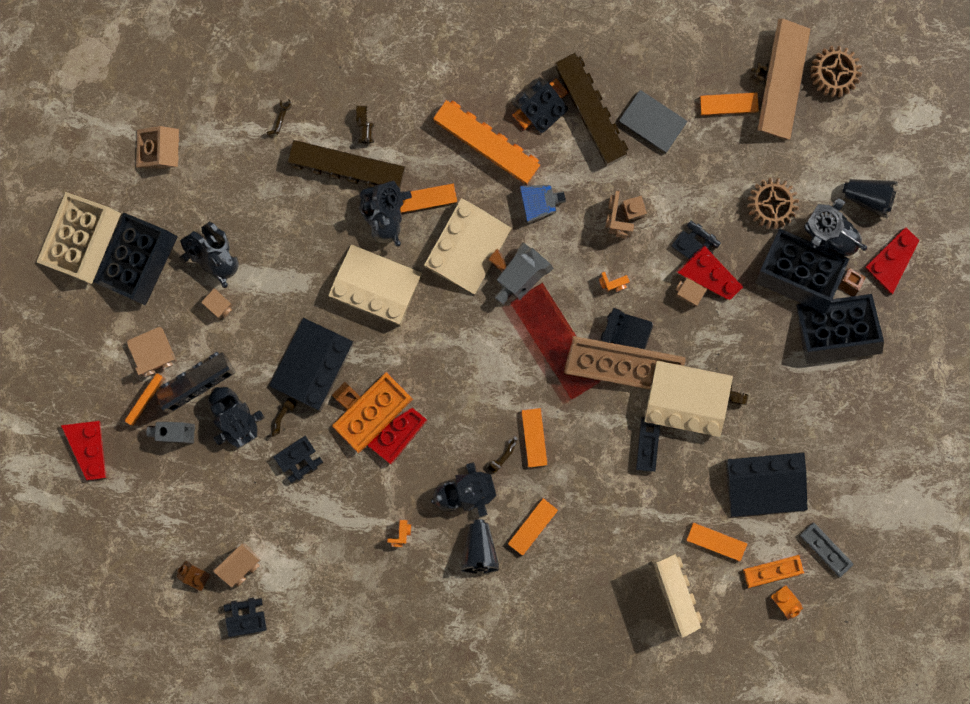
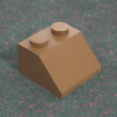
M158 126L137 130L136 168L167 169L178 167L179 129Z
M244 543L229 555L214 572L230 587L235 585L239 587L246 580L244 576L248 572L254 573L260 567L258 563L261 559Z

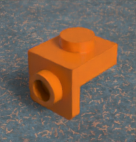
M602 272L601 278H599L602 289L606 288L607 292L616 289V292L622 291L630 283L627 275L609 282L606 273Z
M400 520L399 539L387 538V543H391V547H402L403 543H407V536H411V524H408V520Z
M786 585L771 596L788 620L798 616L803 609L800 601Z

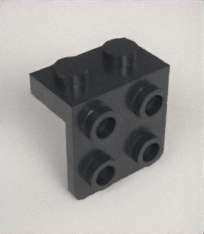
M541 77L534 79L529 84V87L518 93L515 100L512 101L513 105L526 115L540 133H544L568 111L567 105L549 82Z
M613 308L607 317L608 324L606 330L601 334V341L646 349L653 329V323Z

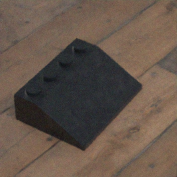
M123 212L93 282L146 306L178 236Z
M779 228L755 283L826 314L850 259L829 249L825 251L819 246H816L814 249L808 245L810 241Z
M872 294L833 299L826 314L802 303L796 305L806 364L883 354L884 338Z
M303 317L269 386L321 411L355 342Z
M215 352L208 357L209 360L204 364L199 362L194 365L191 372L187 374L183 372L175 377L177 380L173 383L167 382L159 387L160 391L156 393L162 410L172 413L234 375L236 371L223 352L220 354Z
M805 452L725 460L731 517L808 510Z

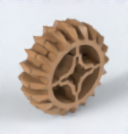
M830 46L829 51L824 48L822 50L823 55L818 53L816 55L818 59H813L812 63L816 66H811L810 70L816 73L811 74L810 77L817 78L813 85L819 83L820 86L817 90L821 91L824 88V95L831 91V97H834L836 92L839 97H842L843 91L848 95L850 93L849 88L854 90L856 88L855 84L860 83V80L856 77H861L862 73L856 70L861 69L862 66L856 65L859 58L853 60L854 52H851L850 55L847 54L848 48H845L842 52L841 46H838L836 51L833 46ZM835 57L833 65L822 67V63L826 59ZM842 59L849 65L850 70L842 65ZM835 67L840 71L837 76L832 72ZM822 73L830 77V84L823 78ZM850 76L846 84L837 86L839 78Z
M769 178L768 184L763 179L761 181L762 187L756 184V190L751 189L750 193L754 197L749 196L747 198L748 201L753 202L748 204L747 208L754 209L749 212V215L756 214L753 221L756 222L760 219L759 226L766 222V229H769L771 224H773L774 229H777L778 223L782 228L785 227L784 220L788 224L791 223L789 216L795 218L796 214L793 211L799 209L798 206L793 205L799 202V199H793L797 192L790 193L793 186L791 185L786 188L787 181L780 185V178H777L775 183H773L772 178ZM768 189V199L758 202L760 193ZM774 189L781 191L787 199L779 198ZM771 198L775 203H779L775 206V209L772 205L767 204L771 201ZM788 205L785 215L778 218V208ZM759 208L767 209L772 218L762 214Z

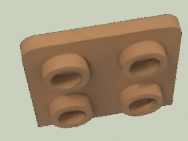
M616 191L609 200L608 209H612V211L607 216L605 228H609L608 233L616 234L617 238L627 239V236L631 237L634 224L615 221L620 191Z
M161 327L150 330L127 342L137 365L136 371L139 376L149 377L155 374V370L170 368L173 366L172 363L177 361Z

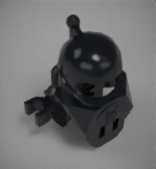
M395 181L363 189L360 193L361 203L359 210L365 221L372 228V237L378 243L387 244L394 242L396 247H400L401 242L398 239L400 223L402 221L400 208L403 205L402 200L412 198L411 191H400Z
M840 198L835 200L832 206L818 204L804 225L805 231L812 237L808 245L814 249L816 246L821 247L825 251L830 248L844 256L854 255L859 248L863 251L867 250V246L861 244L862 237L859 231L853 227V224L847 220L842 212H839L845 203Z
M209 221L201 227V232L206 240L195 231L180 240L185 253L179 258L183 263L189 259L192 262L199 263L206 272H209L214 278L219 280L223 288H227L228 283L226 279L234 276L238 270L237 256L232 257L229 253L230 242L226 233Z
M215 387L208 398V403L216 418L213 422L223 433L213 438L218 446L227 440L235 447L241 448L258 437L256 422L261 421L265 417L260 410L251 415L245 402L241 403L232 389L228 387Z
M474 462L466 464L469 475H455L456 479L442 483L435 488L431 503L435 504L440 510L454 511L464 509L466 512L477 507L479 517L488 515L485 505L489 504L497 496L492 475L477 472Z

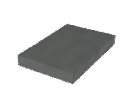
M641 90L619 120V123L665 153L668 152L688 122Z

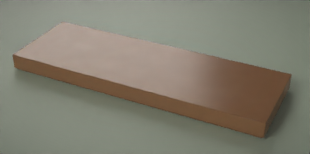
M783 18L778 19L757 131L790 140L811 29Z
M573 336L564 372L574 376L651 389L657 361L684 366L686 359L682 356Z

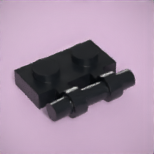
M690 220L687 227L692 232L687 234L685 231H682L671 247L687 259H690L703 246H706L708 249L712 245L717 249L721 242L716 239L714 234L710 235L702 229L703 226L699 223L696 224ZM697 234L706 240L703 245L694 239Z
M306 435L273 456L284 473L289 469L293 472L292 475L287 477L291 484L297 480H302L304 475L310 471L314 472L318 469L319 465L324 463L320 456L315 460H312L310 457L316 450ZM305 459L308 464L298 470L296 465Z
M252 597L246 601L237 602L235 600L229 604H224V611H232L233 617L225 618L228 637L267 631L264 611L256 612V607L263 605L262 598L254 599ZM249 608L250 614L239 615L240 609Z

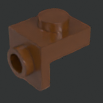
M185 561L179 567L176 577L183 583L202 591L211 574Z

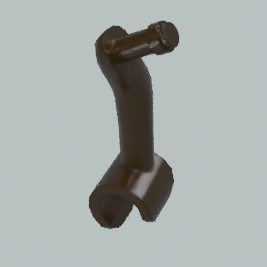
M288 99L289 105L287 107L283 106L282 100L280 101L281 111L275 130L267 131L268 136L280 133L286 111L292 107L290 99Z
M292 398L286 400L275 419L273 432L271 433L272 437L280 433L281 420L286 411L290 410L292 412L297 402Z
M517 437L509 440L507 451L498 462L494 459L490 463L488 469L491 472L497 473L503 463L513 453L516 441L518 440Z

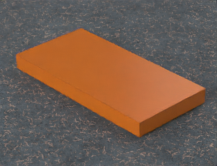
M386 372L332 427L356 452L360 453L413 398Z

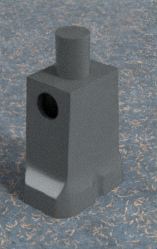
M522 242L515 257L497 279L503 288L495 296V299L502 305L505 304L511 295L521 300L544 275L549 274L554 268L537 251Z

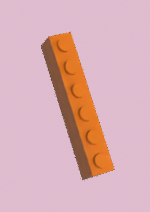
M446 100L433 118V121L528 186L540 169L539 160L531 154L529 156L524 154V150L517 144L511 145L508 143V138L501 133L497 135L492 132V127L485 122L481 124L476 121L477 117L469 111L465 113L460 110L461 106L453 100L451 102Z

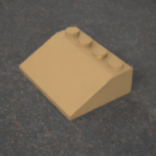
M65 192L37 263L92 284L121 213L107 206Z
M461 198L424 266L475 295L492 265L489 258L496 249H501L512 228Z
M351 245L328 296L401 326L422 273Z
M657 361L645 411V422L721 437L733 376Z
M672 554L652 561L677 634L683 638L700 629V623L703 621L699 611L695 612L693 605L696 604L693 593L689 594L687 586H690L687 575H683L680 569L683 568L680 556L676 557V554Z

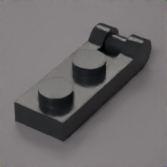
M642 416L636 470L656 472L660 425L645 422V417ZM646 427H653V433L646 432Z

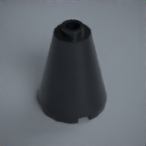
M850 179L849 182H845L842 193H845V198L887 219L889 216L886 212H891L896 195L893 187L898 186V182L891 180Z
M473 520V523L469 525L461 562L462 572L477 574V571H484V573L499 571V562L488 523H485V520Z

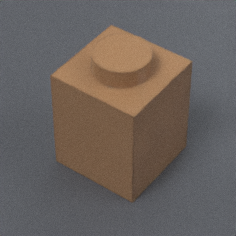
M642 195L622 202L627 222L646 217L647 212Z
M686 278L685 281L680 280L675 290L678 291L677 297L696 307L707 289Z
M215 288L201 302L219 319L222 317L226 318L232 312L231 307L233 305Z

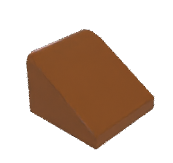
M496 249L489 258V261L503 272L507 265L502 253Z
M849 268L838 289L850 296H856L866 277Z
M346 382L332 394L346 410L360 398Z

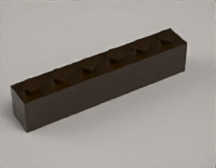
M573 53L555 62V68L607 167L625 158L628 147L625 141H621L618 137V134H620L619 129L615 123H611L609 119L611 114L607 107H603L601 103L603 99L598 89L594 90L592 86L594 81L590 73L586 74L583 68L585 63L582 57H578L576 53Z
M293 140L288 159L292 169L303 171V168L309 169L310 173L316 175L326 173L329 174L328 177L337 180L343 177L347 178V182L353 184L364 182L367 187L395 181L401 190L405 173V166Z

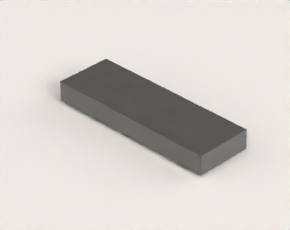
M814 522L799 535L839 578L854 565Z

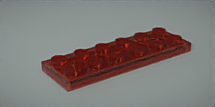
M543 282L528 291L521 300L515 299L510 303L571 400L601 382V380L565 374L564 370L572 339L576 334Z

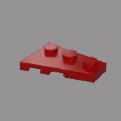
M905 227L865 269L892 295L920 240Z
M706 246L698 250L676 271L728 300H731L743 288Z
M411 408L390 422L368 446L392 465L428 420L414 408Z
M92 421L61 425L85 479L107 478L101 422Z

